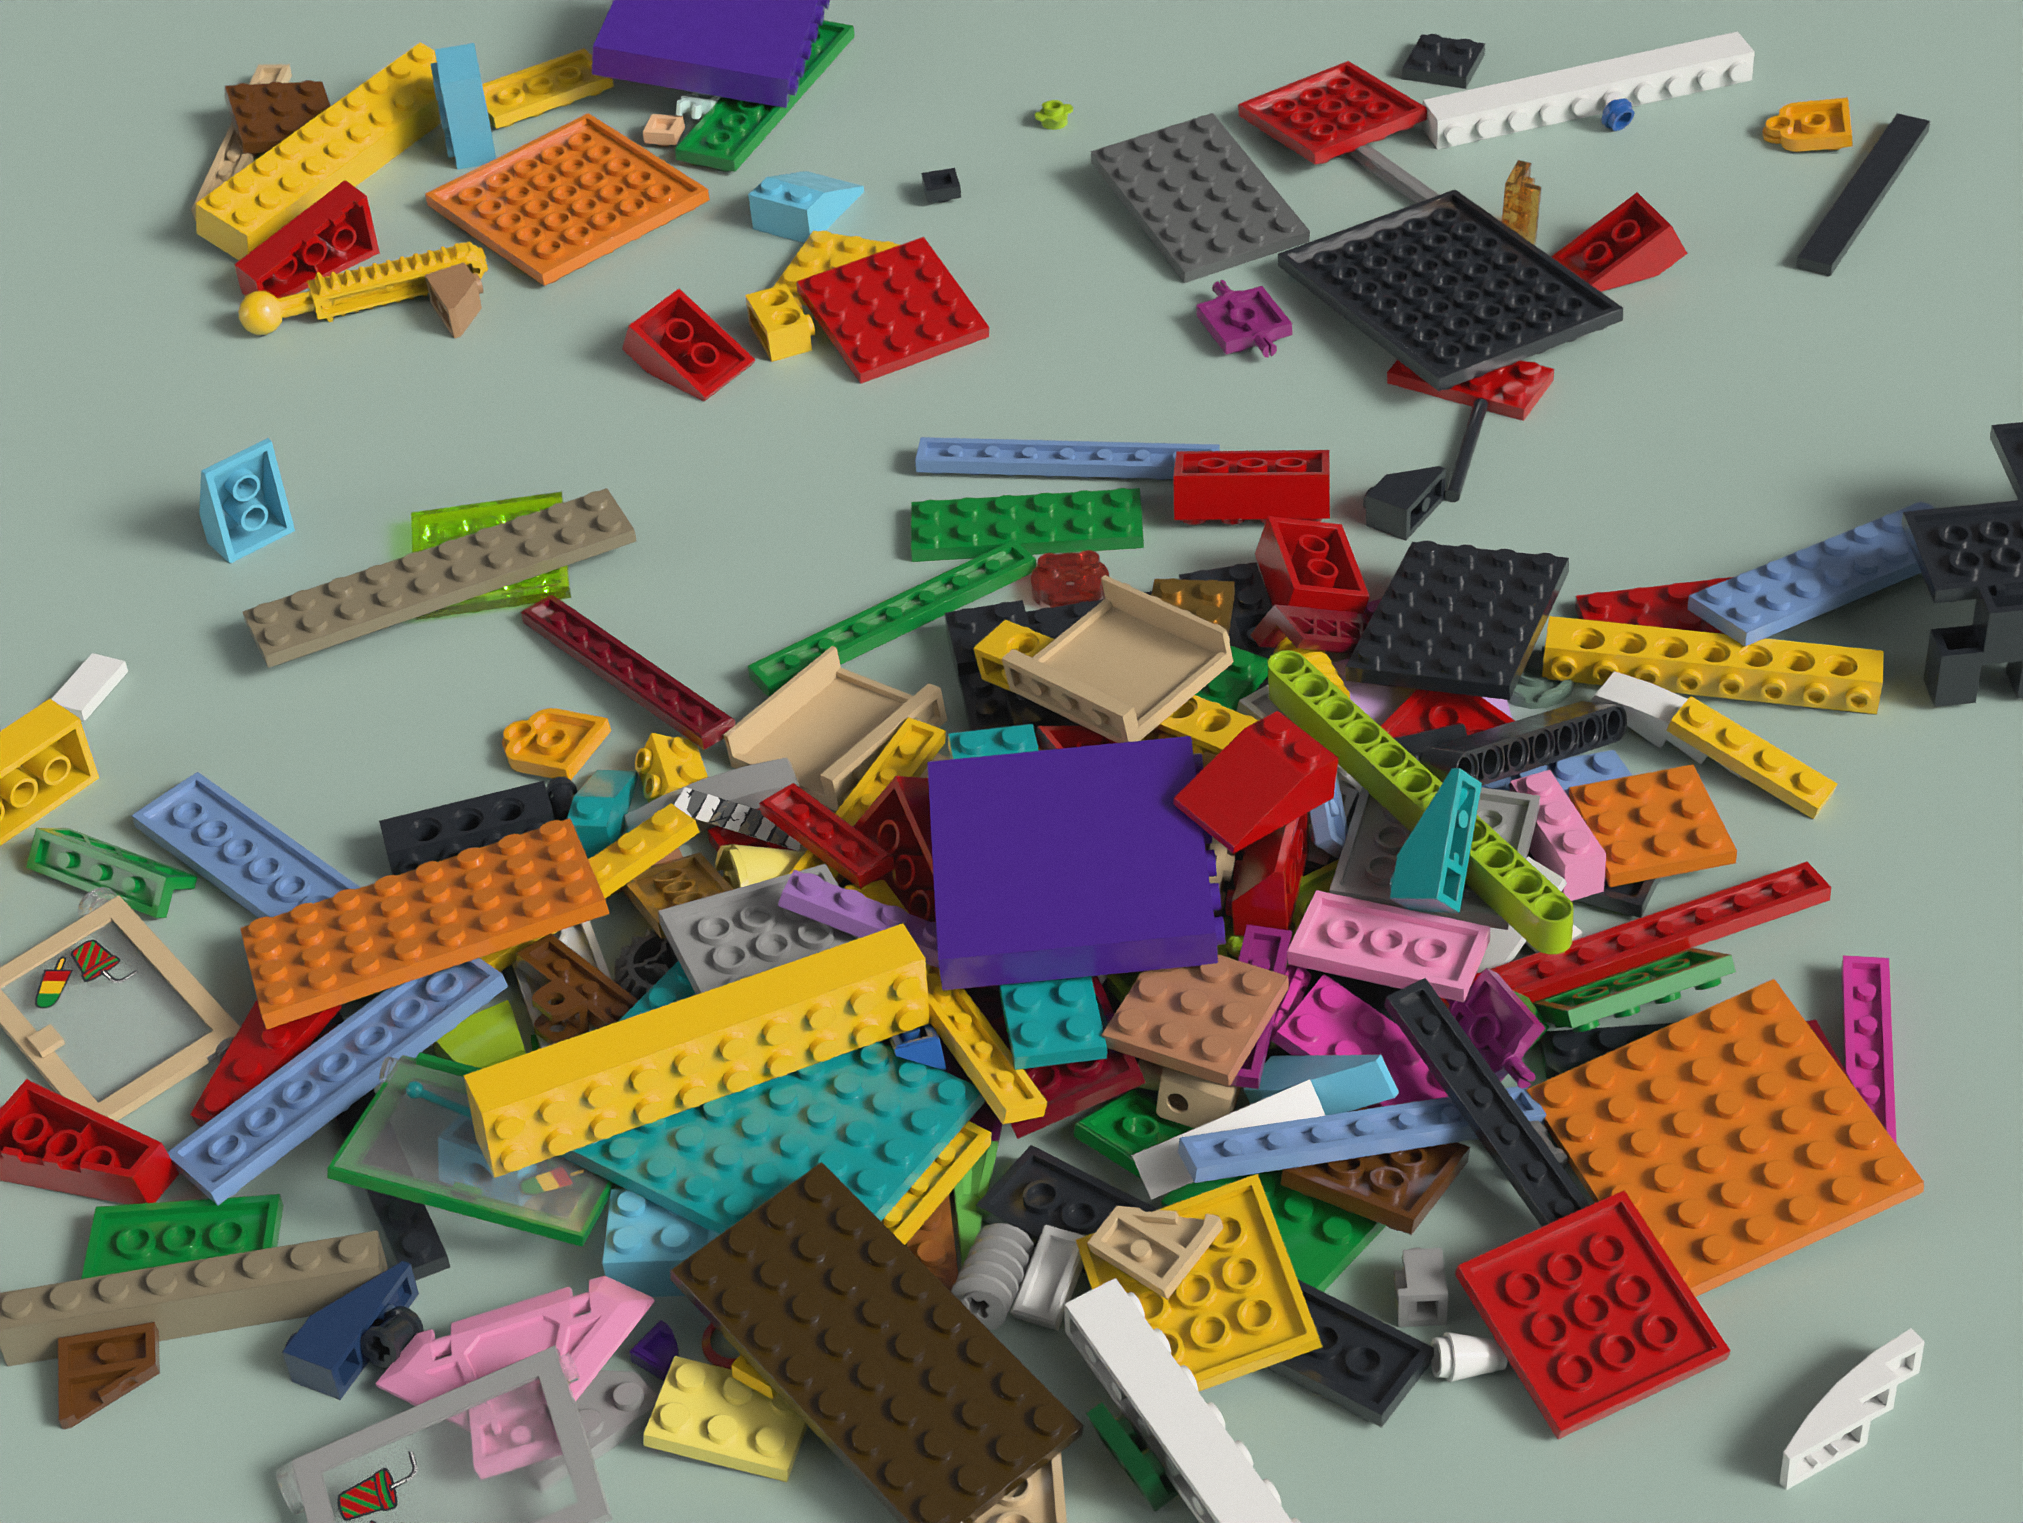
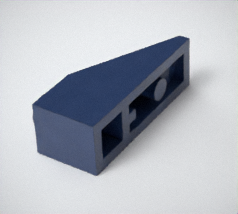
M401 1261L309 1316L299 1331L290 1336L282 1352L292 1382L341 1400L370 1361L362 1352L360 1338L371 1327L381 1325L387 1312L396 1306L409 1308L419 1295L411 1264Z

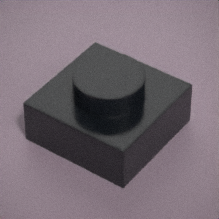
M955 168L921 173L922 185L928 203L947 202L951 199L962 198L961 186Z

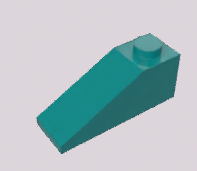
M1460 768L1451 769L1397 855L1395 871L1390 879V899L1409 910L1460 913L1482 787L1481 782Z
M596 770L574 795L567 819L571 818L588 859L600 853L622 836L626 823L624 815L629 812L638 781L637 771Z

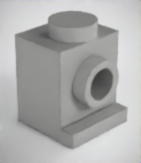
M1411 1248L1403 1250L1402 1270H1394L1398 1327L1447 1325L1448 1290L1442 1248Z

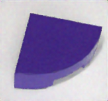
M662 1320L629 1351L632 1363L662 1381L666 1379L674 1356L680 1357L674 1333L670 1326Z

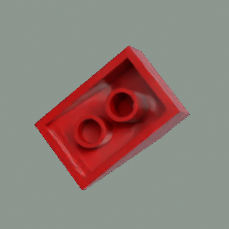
M1636 192L1551 257L1602 292L1658 276L1688 253L1672 225Z
M680 288L628 326L622 350L648 374L704 402L755 362V359Z
M1276 711L1244 728L1174 797L1173 805L1234 854L1333 799L1339 758L1282 713Z

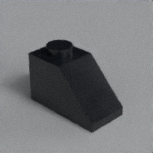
M1435 466L1386 474L1374 487L1369 488L1365 494L1363 507L1366 509V526L1407 540L1445 499L1446 468Z

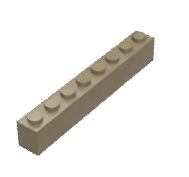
M378 1230L1 1292L0 1349L9 1367L57 1359L58 1338L155 1322L159 1330V1341L308 1317L388 1270V1264Z

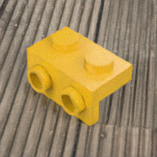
M651 733L644 748H640L637 752L635 769L639 773L644 797L648 803L672 791L708 778L698 746L688 738Z

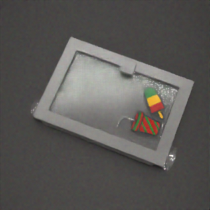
M555 1345L292 1460L291 1463L281 1466L276 1470L278 1484L289 1509L294 1515L305 1511L308 1523H606L613 1520L570 1386L571 1383L580 1380V1376L570 1353L567 1352L561 1355Z

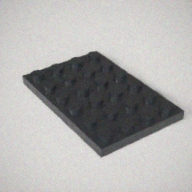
M1433 541L1412 542L1345 666L1346 681L1510 700L1569 573V558L1557 557L1551 553L1528 554L1518 553L1511 549L1489 550L1476 548L1472 545L1450 546L1437 544Z

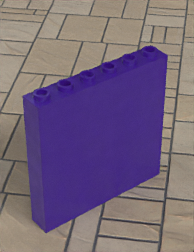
M613 0L593 44L592 75L787 108L791 95L796 96L799 78H803L806 60L809 61L812 43H816L818 26L823 24L825 9L829 8L830 0Z
M1191 736L928 762L937 950L942 990L1218 963L1217 945L1226 944L1223 917H1214L1213 912L1221 910L1219 883H1210L1209 877L1217 876L1214 849L1205 850V844L1213 843L1212 836L1173 805L1174 797L1203 770L1202 753L1193 754Z

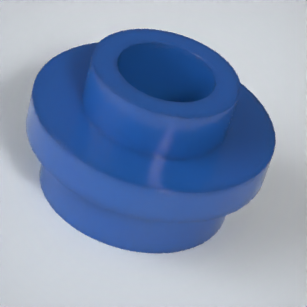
M1626 98L1615 99L1609 102L1603 110L1602 124L1606 128H1612L1614 131L1624 129L1634 117L1631 102Z

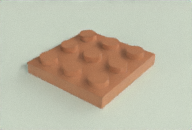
M1218 955V963L1142 971L1102 1033V1037L1106 1039L1107 1048L1230 1087L1288 991V976Z

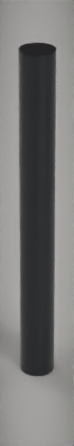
M1476 399L1473 403L1445 492V498L1449 502H1457L1460 499L1488 408V403L1484 399Z

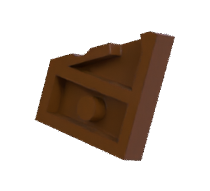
M155 1322L58 1338L59 1422L63 1430L74 1427L160 1374L159 1330Z

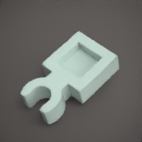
M690 91L682 95L681 100L677 101L676 115L692 114V119L703 118L721 97Z

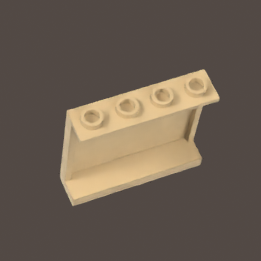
M1104 575L1101 581L1106 599L1033 658L1012 649L1002 658L1011 691L1117 743L1140 741L1233 663L1229 643L1230 638L1227 630L1220 625L1208 622L1187 610L1177 608L1156 596L1148 595L1127 583H1122Z
M831 646L723 736L733 768L737 769L787 757L792 764L800 788L824 806L837 811L908 717L939 728L947 721V715L941 688L928 683L914 696L841 668L837 648Z

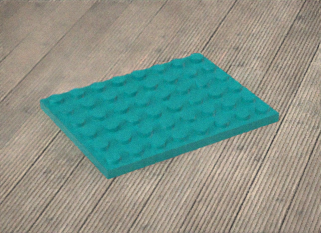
M678 961L619 1021L696 995L680 962ZM878 1041L872 1045L861 1047L827 1061L802 1068L785 1076L774 1078L740 1092L729 1094L698 1107L684 1110L559 1156L718 1234H722L822 1162L882 1221L985 1103V1099L975 1085L938 1068L895 1055L892 1047Z

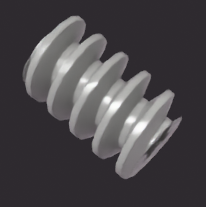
M992 1224L984 1227L977 1234L962 1270H960L957 1280L952 1287L951 1292L989 1330L998 1329L1004 1324L1007 1313L1021 1286L1024 1274H1026L1034 1253V1245L1028 1234L1018 1227L1009 1224Z

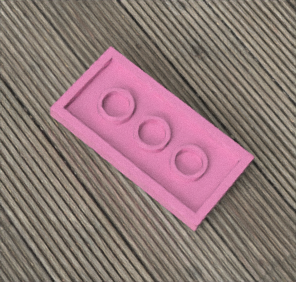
M1316 890L1287 950L1288 964L1400 989L1426 978L1439 997L1464 1002L1490 942V926Z

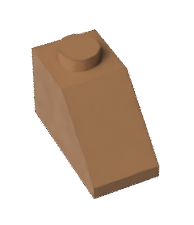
M464 262L425 275L431 305L454 339L463 335L482 309L479 294L484 292L479 275L477 273L472 274Z

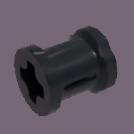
M404 1306L392 1308L387 1312L381 1325L371 1327L360 1338L363 1354L372 1364L381 1368H389L400 1357V1352L417 1333L424 1332L422 1321L410 1308Z

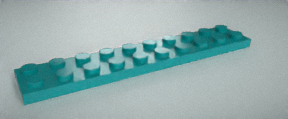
M1033 724L948 734V747L951 759L1039 751ZM1091 976L998 985L1015 1070L1107 1059L1106 1039L1102 1037L1104 1031Z

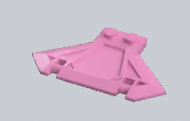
M604 1275L589 1280V1292L573 1296L572 1289L569 1286L451 1323L450 1335L435 1339L433 1329L417 1333L400 1353V1357L389 1366L375 1384L378 1388L417 1406L555 1345L559 1353L564 1375L576 1401L655 1300L647 1294ZM536 1379L444 1420L472 1434L475 1471L482 1481L563 1457L540 1379Z

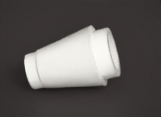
M1445 1332L1443 1337L1432 1339L1431 1346L1434 1347V1357L1431 1362V1368L1436 1378H1445L1447 1382H1453L1506 1369L1507 1358L1494 1339Z

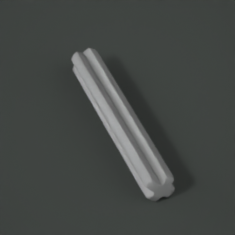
M1368 144L1355 149L1356 151L1351 152V157L1414 203L1439 195Z

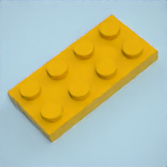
M585 48L482 84L489 121L496 129L509 127L515 122L528 117L540 116L545 111L559 106H568L576 100L598 95L602 91L614 87L613 78L592 75V55Z

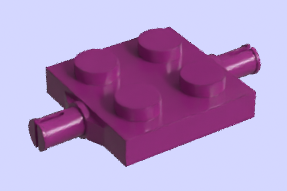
M1220 280V283L1216 281L1212 286V290L1218 297L1196 304L1198 319L1225 354L1241 352L1244 349L1256 346L1264 357L1269 358V354L1272 357L1277 352V347L1273 342L1293 335L1292 322L1263 286L1233 291L1224 280Z
M1485 968L1471 985L1464 1002L1446 999L1450 1004L1448 1010L1501 1082L1509 1074L1518 1087L1527 1088L1531 1085L1528 1080L1534 1082L1535 1074L1524 1064L1522 1057L1545 1030V1027L1497 972Z

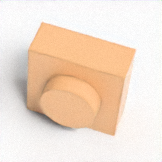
M652 114L643 130L644 143L657 144L659 146L677 145L685 129L684 116Z

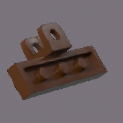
M552 934L542 937L516 953L517 967L543 986L532 996V1006L543 1013L534 1022V1032L550 1045L589 1032V1023L597 1029L616 1023L639 1001ZM554 1025H562L565 1027L564 1030L559 1032H554L550 1030V1028Z

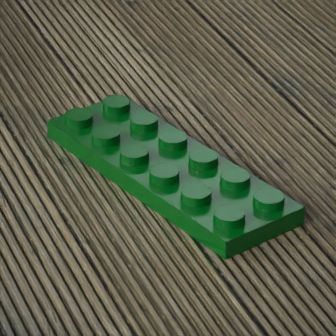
M1117 488L1115 490L1098 491L1080 490L1066 493L1045 492L1033 495H1002L1000 497L984 498L966 497L962 499L911 502L912 562L973 559L1014 539L1031 555L1144 548L1140 488Z

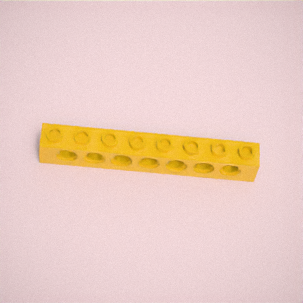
M1549 616L1542 677H1547L1550 680L1564 681L1571 679V681L1578 683L1603 685L1615 671L1655 684L1673 693L1877 714L1883 685L1884 651L1766 638L1743 646L1726 634Z
M1004 620L973 648L981 678L1011 691L1002 658L1012 649L1033 658L1055 639L1035 632L1028 627ZM1194 695L1140 741L1191 736L1193 754L1202 753L1203 755L1205 752L1218 755L1244 728L1259 720L1226 708L1217 702H1211Z

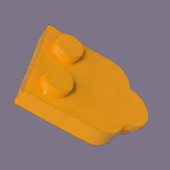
M1848 97L1789 103L1779 110V115L1773 116L1766 121V126L1763 128V138L1769 143L1781 144L1784 149L1792 152L1823 149L1839 150L1844 147H1853Z
M547 708L536 712L528 720H519L509 724L503 731L502 746L509 765L514 771L551 779L567 777L572 780L611 732L608 718L557 708Z

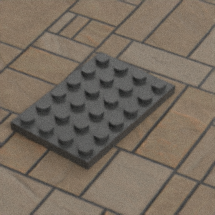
M1213 113L1091 151V163L1184 283L1308 243L1310 240V230Z

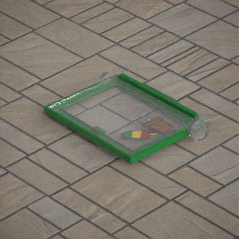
M419 1052L416 1058L402 1055L399 1060L389 1056L384 1059L379 1074V1081L383 1084L327 1167L328 1179L583 1247L610 1198L611 1189H615L617 1184L559 1155L494 1178L477 1143L471 1118L423 1098L411 1099L406 1094L407 1084L412 1081H418L423 1085L424 1089L470 1108L463 1075L482 1068Z

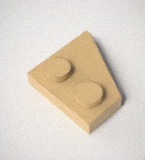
M1116 1206L1087 1243L1092 1253L1168 1299L1224 1227L1221 1219L1211 1214H1206L1205 1219L1179 1217L1177 1211L1156 1210L1145 1212L1140 1208Z

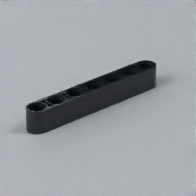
M1579 701L1431 746L1423 754L1420 763L1442 783L1452 768H1460L1481 782L1482 785L1618 742L1624 736L1627 728V713L1621 705Z

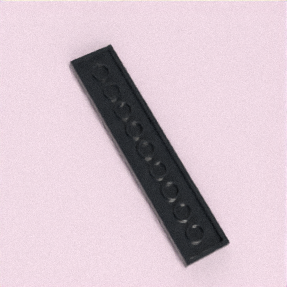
M1030 1145L976 1204V1212L982 1215L983 1221L991 1225L1009 1224L1018 1227L1028 1234L1035 1248L1044 1225L1087 1236L1099 1229L1116 1206L1140 1208L1145 1212H1153L1158 1210V1208L1033 1145ZM1083 1266L1081 1272L1087 1274L1085 1267ZM1297 1279L1322 1347L1266 1368L1382 1428L1431 1364L1434 1357V1347Z

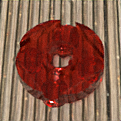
M1085 550L1080 553H1046L1038 558V566L1031 575L1032 596L1038 605L1042 601L1052 608L1083 601L1099 600L1102 596L1103 599H1106L1101 578L1104 575L1109 577V571L1100 561V556L1097 552ZM1074 582L1073 585H1067L1066 583Z

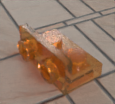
M1518 160L1505 182L1502 222L1535 245L1542 188L1535 185V178L1530 177L1532 163Z

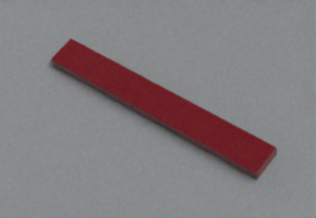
M553 594L521 612L525 625L703 750L724 739L723 735L736 725L735 719Z

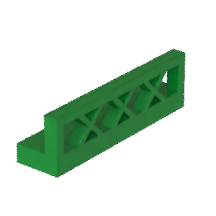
M36 828L26 866L28 869L108 900H112L119 895L131 909L155 918H167L174 889H195L198 878L192 874L70 828Z

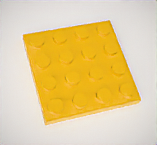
M1258 1174L1158 1209L1177 1211L1178 1216L1184 1218L1205 1219L1206 1214L1216 1215L1221 1219L1224 1227L1168 1299L1092 1253L1087 1242L1095 1233L1076 1239L1092 1290L1116 1278L1127 1294L1130 1292L1134 1293L1143 1307L1145 1319L1153 1330L1159 1328L1167 1338L1171 1348V1355L1178 1365H1186L1192 1372L1197 1382L1198 1392L1322 1347Z

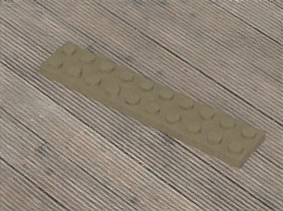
M608 488L590 492L585 496L564 503L554 504L549 508L529 515L519 516L514 520L490 528H483L476 533L455 540L445 541L440 545L419 552L407 554L405 557L381 565L371 566L366 570L333 579L331 582L307 590L297 591L278 600L259 604L254 608L242 611L245 624L267 667L270 668L637 541L635 529Z

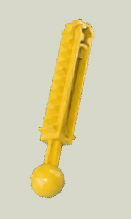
M471 242L456 243L452 247L445 248L443 246L439 250H427V253L419 255L414 253L413 256L406 258L401 256L398 260L390 261L389 259L381 264L372 263V266L364 268L360 266L352 271L347 269L339 274L331 272V275L323 277L319 272L316 273L314 280L307 281L309 287L307 292L282 298H276L266 291H255L246 295L239 305V320L247 331L255 335H267L276 331L282 323V318L311 311L316 312L318 320L326 318L329 322H333L334 316L337 315L345 316L346 313L354 311L358 313L362 309L369 308L370 310L378 305L387 306V303L395 301L399 303L407 298L411 300L420 295L428 296L426 274L463 262L472 274L477 273L481 279L484 273L488 271L485 260L486 256L481 247L478 248L476 245H472Z

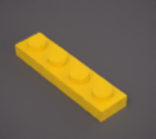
M1692 696L1688 698L1673 716L1667 727V732L1812 819L1820 812L1837 786L1836 782Z

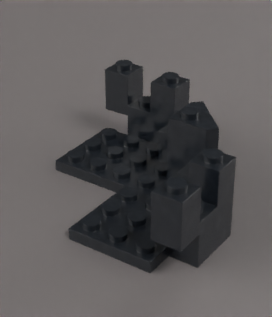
M2023 422L1991 425L1990 440L2018 500L1905 511L1902 515L1901 525L1933 602L1944 603L1976 599L1972 625L1930 629L1923 680L1934 707L1976 703L1981 667L1986 664L2007 662L2006 673L2017 699L2023 698Z

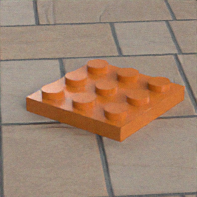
M1693 764L1569 787V799L1606 853L1605 879L1609 887L1736 863L1737 849Z

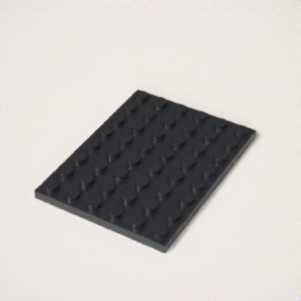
M1456 189L1278 253V266L1438 392L1623 321L1622 306Z

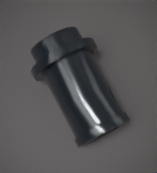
M556 777L549 781L546 790L552 806L554 819L563 821L568 817L574 795L578 792L575 783L567 777Z

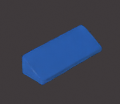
M930 1023L887 1038L896 1056L938 1069H946L940 1039Z

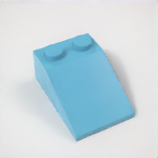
M808 171L766 177L748 195L753 229L805 243L814 230L826 231L864 193V186Z
M269 438L201 470L199 515L207 543L229 564L295 531L275 451Z

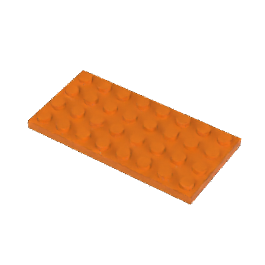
M571 818L563 821L554 820L547 822L539 829L523 834L505 836L499 842L481 848H468L457 856L439 862H426L415 870L397 876H384L375 883L358 889L342 890L333 897L316 903L300 904L293 908L292 911L274 917L258 918L249 925L241 927L240 930L261 1016L266 1029H270L610 913Z

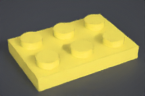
M674 1356L643 1434V1442L646 1447L787 1482L807 1424L779 1394L772 1400L734 1379L730 1369Z

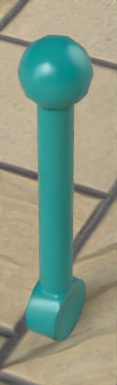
M412 1081L407 1084L406 1094L411 1099L423 1098L472 1119L469 1107L424 1089L423 1085L418 1081Z

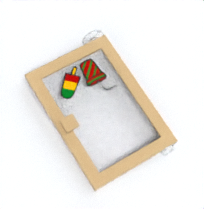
M100 887L87 893L80 901L77 910L79 920L0 967V1027L57 1094L108 1118L119 1121L216 1058L221 1061L239 1031L240 1026L119 895L117 896L110 888Z

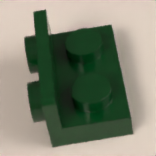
M1100 1402L1085 1413L1102 1443L1154 1512L1179 1495L1166 1476V1471L1150 1448L1144 1445L1122 1412L1113 1417L1103 1402Z

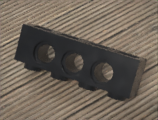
M540 781L380 820L379 823L392 875L397 876L415 870L426 862H439L457 856L468 848H481L499 842L503 837L511 834H523L539 829L543 824L555 819L545 783Z

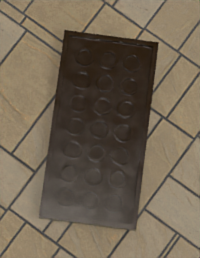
M822 1162L670 1270L671 1281L900 1523H973L1083 1435L1084 1425Z

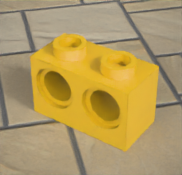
M786 284L745 295L749 325L771 362L812 351L811 336L815 335L812 318L809 314L804 315L799 297L797 295L793 296Z

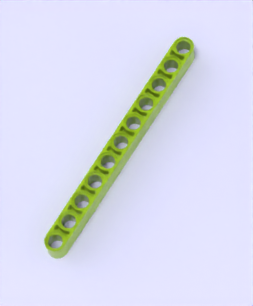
M1283 650L1271 655L1268 659V686L1271 702L1298 727L1339 758L1338 765L1412 833L1441 787L1442 782L1303 655L1291 650ZM1476 815L1465 883L1536 950L1549 955L1565 952L1572 944L1573 903L1484 820Z

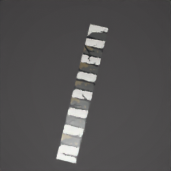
M684 787L674 804L694 819L793 850L807 851V848L761 814V810Z

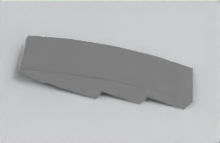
M786 757L740 767L699 780L685 787L758 809L760 808L759 803L788 785L794 783L798 787L800 786L792 764ZM684 787L665 794L624 815L629 832L653 816L655 812L663 809L670 803L674 805ZM695 819L699 833L713 826V824Z

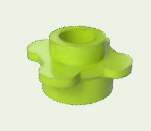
M1059 100L1044 102L1042 109L1035 113V119L1041 121L1042 126L1046 129L1057 130L1064 128L1068 124V114L1073 112V106L1063 104Z

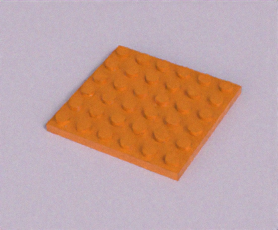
M589 113L425 194L429 207L543 286L556 282L559 278L574 270L585 267L588 263L601 256L612 253L615 249L632 240L639 239L642 235L659 226L666 225L669 221L686 212L693 211L696 207L710 200L706 187Z
M1775 979L1769 980L1526 1089L1532 1099L1538 1102L1545 1111L1544 1126L1558 1148L1562 1149L1567 1155L1568 1163L1594 1203L1625 1190L1695 1297L1924 1192L1923 1179Z

